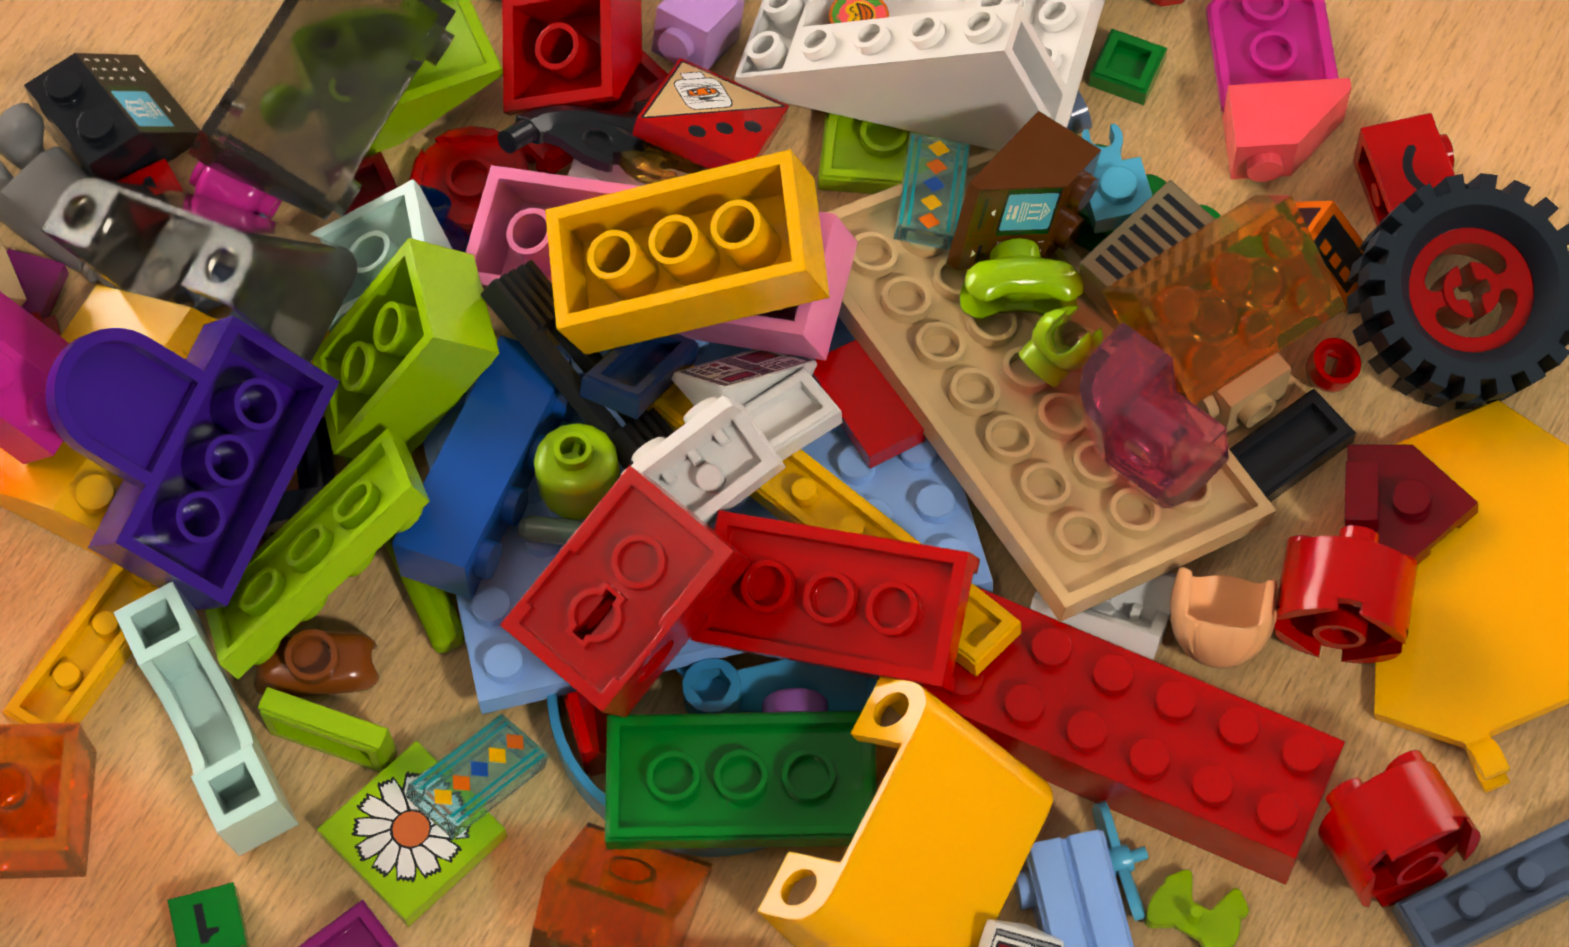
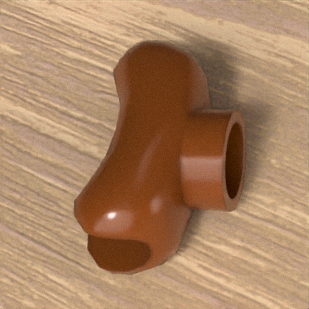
M306 629L297 634L285 636L281 639L275 653L266 662L256 665L255 690L261 696H263L266 688L269 687L295 697L355 693L371 689L379 680V674L372 662V650L377 648L376 642L367 634L359 632H324L318 629Z

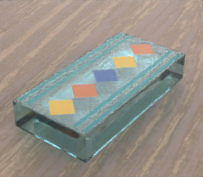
M910 132L906 147L893 239L950 250L963 206L970 144Z
M501 713L410 782L406 798L451 839H455L542 771L546 766L549 754Z

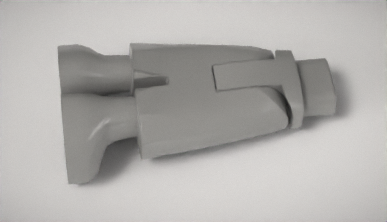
M19 103L11 106L0 116V154L22 171L16 177H13L0 160V221L46 255L82 273L90 283L100 280L106 287L123 290L148 264V258L135 247V236L125 229L122 221L107 199L64 149L53 147L46 151L44 150V121L42 116L28 103Z

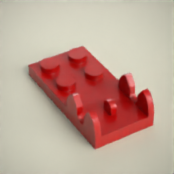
M718 511L714 530L749 558L752 563L692 635L691 641L703 645L849 671L879 680L880 676L906 680L924 688L953 693L956 678L952 676L973 574H977L980 562L977 556L966 551Z

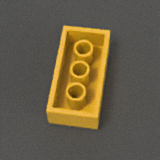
M791 149L545 210L556 329L584 354L596 353L830 298L815 179Z

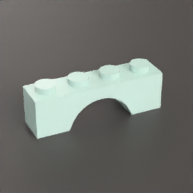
M172 581L115 611L114 615L138 666L159 697L181 739L192 767V781L220 837L238 856H241L299 825L224 668L219 665L217 654L196 610Z

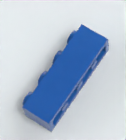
M500 335L497 341L499 355L494 359L491 366L485 369L478 377L423 483L430 502L423 508L422 514L415 524L404 532H397L392 542L400 576L472 600L482 578L489 580L494 575L501 558V541L509 525L517 526L525 513L529 497L527 489L535 475L533 460L537 446L548 433L557 429L562 421L569 422L576 411L520 342ZM564 356V358L572 366L571 358Z

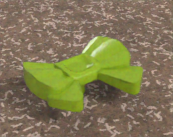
M1184 869L1167 876L1164 884L1152 896L1145 915V925L1154 929L1175 928L1197 940L1201 947H1234L1240 933L1241 919L1247 918L1249 908L1242 891L1238 888L1232 889L1211 911L1193 901L1192 872Z

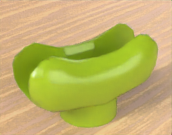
M1022 238L1010 239L1001 242L991 250L990 260L979 261L967 271L960 292V306L965 314L980 319L998 313L1011 312L1044 315L1047 312L1068 305L1077 306L1076 299L1083 294L1084 285L1082 277L1072 265L1064 261L1041 258L1039 246L1034 241Z
M1068 305L1045 313L1033 329L1030 341L1018 353L1023 362L1036 375L1055 388L1070 372L1078 370L1091 360L1101 348L1103 341L1102 326L1092 335L1089 331L1073 347L1067 345L1063 340V329L1080 306Z

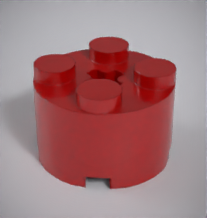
M1362 526L1342 527L1339 530V536L1311 537L1295 535L1289 537L1286 543L1276 606L1277 618L1274 625L1275 635L1293 649L1316 657L1320 656L1321 646L1341 649V662L1365 664L1384 662L1396 658L1402 653L1403 644L1405 645L1408 636L1417 576V560L1380 544L1379 534L1370 528Z
M1411 750L1401 754L1386 767L1384 772L1364 783L1360 778H1352L1335 787L1326 797V802L1331 810L1322 820L1318 830L1319 838L1360 903L1370 908L1372 897H1376L1382 908L1393 906L1395 903L1442 881L1448 876L1442 864L1456 852L1459 853L1465 862L1475 851L1481 838L1479 830L1435 764L1427 761L1419 750Z

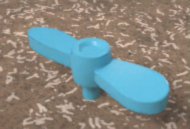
M1106 801L1095 803L1092 807L1094 822L1097 829L1104 831L1115 876L1120 878L1134 920L1144 919L1146 916L1131 872L1135 870L1134 863L1148 859L1145 846L1130 850L1127 844L1121 845Z

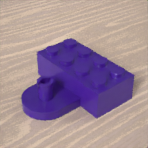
M234 315L204 324L186 359L148 336L125 328L101 329L75 339L59 353L48 374L45 397L50 420L59 436L68 446L123 479L88 548L158 588L173 581L196 610L227 607L340 381Z

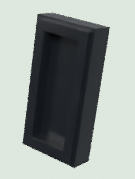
M1313 388L1229 450L1267 499L1272 502L1348 445L1352 444L1356 432Z

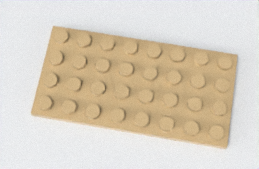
M989 149L967 158L960 213L969 182L998 153L996 150ZM963 160L958 163L949 233L946 231L955 163L946 166L948 169L937 174L932 171L917 177L910 225H907L913 179L908 181L902 224L899 221L905 182L826 212L836 214L858 242L838 317L924 428L923 434L1060 622L1271 524L1277 510L1140 334L1131 335L1084 291L1076 299L1077 306L1080 307L1063 329V340L1067 345L1073 347L1089 331L1092 335L1102 326L1103 341L1101 348L1081 368L1070 372L1056 388L1036 375L1018 355L1020 350L1032 338V331L1038 320L1043 316L1042 314L1025 312L998 313L980 319L970 317L962 311L960 292L969 269L956 270L948 265L946 261L954 237ZM936 176L945 187L932 192L923 182ZM933 194L943 205L930 210L921 199ZM931 212L941 223L928 229L918 218ZM1072 247L1067 251L1058 248L1048 258L1064 261L1072 265L1080 274L1081 259Z

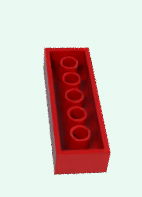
M979 588L1021 621V634L977 677L958 662H955L952 677L956 678L953 693L940 692L928 688L924 689L1048 783L1095 803L1106 801L1109 809L1284 885L1287 884L1336 770L1346 741Z

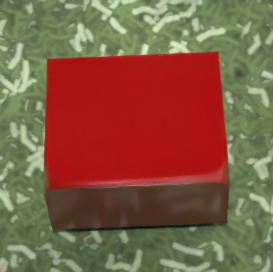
M577 691L569 693L565 702L586 774L589 773L590 777L606 773L607 715L612 714L601 712Z

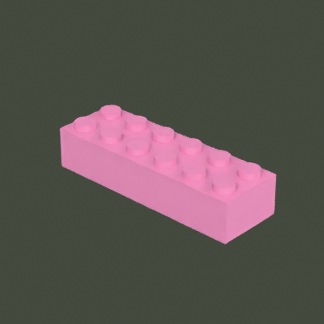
M491 165L465 252L474 255L483 289L485 290L494 279H499L503 274H508L513 269L516 270L520 265H525L531 259L552 283L545 210L639 186ZM819 212L830 298L677 334L693 340L826 361L856 251L857 240L836 214Z

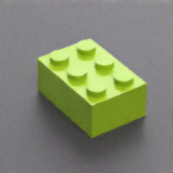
M408 238L312 354L314 366L340 381L324 412L333 454L355 459L387 428L391 429L406 443L410 454H412L499 355L497 338L494 334L487 304L480 295L484 289L481 285L474 255Z

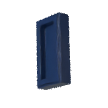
M673 334L613 348L582 377L580 397L638 419L674 383L671 380L674 372L688 369L696 362L699 343L680 334Z

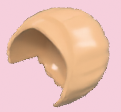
M1180 567L1170 598L1172 629L1180 647L1194 661L1214 668H1233L1253 659L1262 650L1274 629L1278 601L1276 579H1268L1263 583H1254L1238 577L1225 575L1192 576V570Z

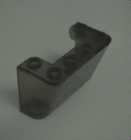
M88 177L78 180L69 186L59 198L42 229L46 235L119 290L168 301L184 286L192 292L228 305L264 335L311 363L357 274V260L353 253L333 242L207 196ZM214 264L235 271L232 277L225 282L213 283L211 279V271Z

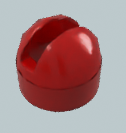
M1327 338L1321 341L1310 353L1306 362V376L1312 386L1328 393H1335L1347 388L1357 378L1361 370V358L1358 351L1352 344L1340 338ZM1327 356L1335 359L1330 375L1324 371Z

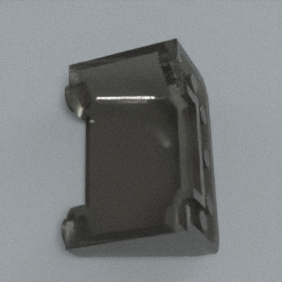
M284 0L235 79L201 128L187 154L217 172L323 220H326L332 211L343 217L363 186L353 179L358 166L424 61L426 60L436 66L452 42L455 35L445 28L456 10L440 0Z

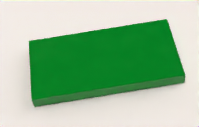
M862 711L627 715L626 718L607 715L606 850L850 846L877 793L876 744L857 741L850 734Z

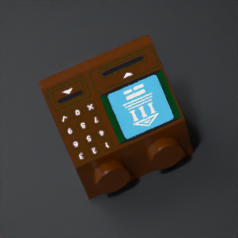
M1038 111L969 182L946 263L956 270L971 269L979 261L990 260V252L996 245L1006 240L1017 238L1034 241L1039 246L1041 258L1048 259L1058 248L1067 251L1077 240L1085 225L1086 220L1079 216L1080 212L1090 201L1098 187L1099 179L1093 176L1101 149Z

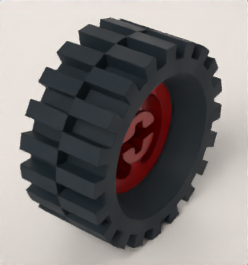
M1480 173L1468 184L1464 183L1463 174L1446 177L1434 188L1429 183L1415 191L1379 222L1380 224L1367 235L1359 249L1364 251V254L1352 264L1349 281L1358 282V289L1347 297L1348 314L1361 313L1363 323L1352 332L1358 347L1370 341L1372 342L1378 354L1370 359L1368 363L1378 375L1389 367L1396 372L1399 377L1392 387L1405 396L1416 389H1420L1425 392L1423 404L1439 408L1449 401H1455V410L1473 409L1486 401L1490 404L1497 400H1505L1546 377L1545 373L1559 366L1569 355V350L1565 348L1569 344V251L1567 245H1569V223L1557 230L1548 218L1559 208L1547 197L1531 206L1524 201L1531 187L1517 180L1511 182L1503 190L1496 189L1498 175ZM1446 255H1464L1479 261L1469 262L1461 269L1458 268V265L1453 267L1437 279L1430 290L1425 285L1429 266L1436 258ZM1458 288L1460 292L1471 291L1474 301L1469 303L1467 299L1457 300L1453 290ZM1498 302L1501 304L1502 311L1498 324L1489 335L1465 337L1454 334L1445 328L1457 329L1467 322L1471 325L1491 312Z

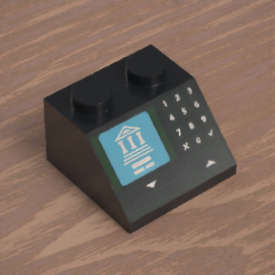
M74 53L24 84L34 109L43 118L45 130L57 145L64 149L88 175L107 201L115 197L110 184L164 158L167 162H170L205 139L202 131L138 55Z

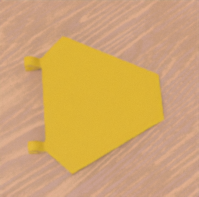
M1499 400L1396 443L1413 444L1478 502V513L1460 529L1455 528L1431 549V554L1418 564L1409 631L1405 645L1403 644L1402 653L1394 659L1375 664V719L1464 748L1474 774L1485 794L1510 783V779L1506 772L1510 771V766L1502 750L1491 737L1569 704V446Z

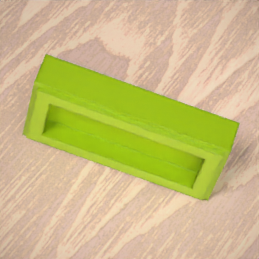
M267 687L258 705L260 714L271 735L381 772L395 760L398 753L388 728Z

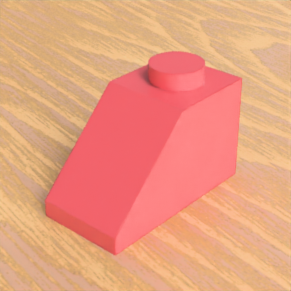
M1350 78L1228 85L1222 120L1230 179L1249 178L1257 182H1266L1282 176H1291L1344 121L1351 92Z

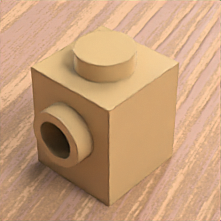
M1251 322L1191 362L1186 389L1187 396L1207 422L1211 420L1223 435L1226 436L1243 424L1247 428H1251L1271 414L1276 406V402L1285 397L1292 368Z

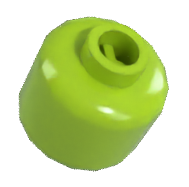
M575 423L560 426L553 430L539 443L533 460L540 497L550 511L566 519L585 520L621 476L615 445L606 433L592 425Z

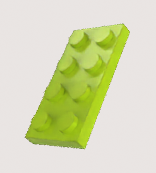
M387 428L253 553L227 607L205 609L219 665L237 679L243 676L254 664L260 665L266 662L275 653L283 637L301 621L310 620L317 615L324 607L328 596L348 577H354L362 573L372 562L376 551L395 533L404 532L413 526L421 516L423 508L430 502L406 443L391 429Z

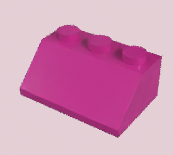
M0 291V448L22 464H27L54 456L63 442V439L59 436L50 420L45 394L51 366L59 353L69 343Z

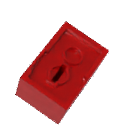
M629 465L506 616L500 626L601 712L626 718L752 561L652 478Z

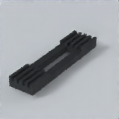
M532 259L525 265H520L516 270L513 269L508 274H503L499 279H494L480 294L586 424L592 425L607 434L616 447L618 462L624 470L633 464L631 460L633 454L645 443L657 437H664L666 439L674 433L654 407L649 411L646 410L638 419L617 412L626 423V425L621 427L605 406L580 397L582 378L543 331L548 329L584 374L591 370L603 356L599 352L584 354L556 329L552 283Z

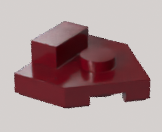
M1413 444L1347 446L1345 526H1362L1376 531L1379 534L1380 544L1413 557L1417 560L1418 564L1431 554V549L1455 528L1460 529L1478 513V502Z

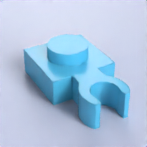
M1110 124L1109 140L1111 145L1098 147L1101 149V153L1093 176L1099 179V184L1086 205L1094 234L1115 230L1152 197L1141 157L1126 160L1121 158L1123 134L1116 124ZM1084 129L1082 138L1093 144L1090 139L1089 130Z

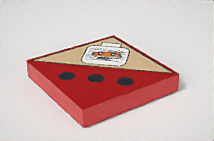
M679 58L638 115L632 135L707 169H712L763 156L783 125L789 105Z

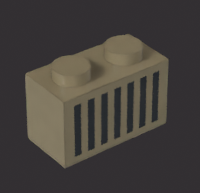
M1169 180L1080 261V276L1082 277L1084 292L1133 336L1139 333L1148 323L1157 326L1174 311L1179 303L1180 298L1178 296L1194 281L1198 285L1205 283L1218 271L1224 261L1225 227L1173 181Z

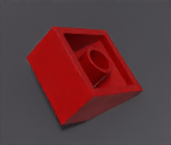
M502 0L503 113L511 116L556 105L578 106L618 100L642 59L641 0Z

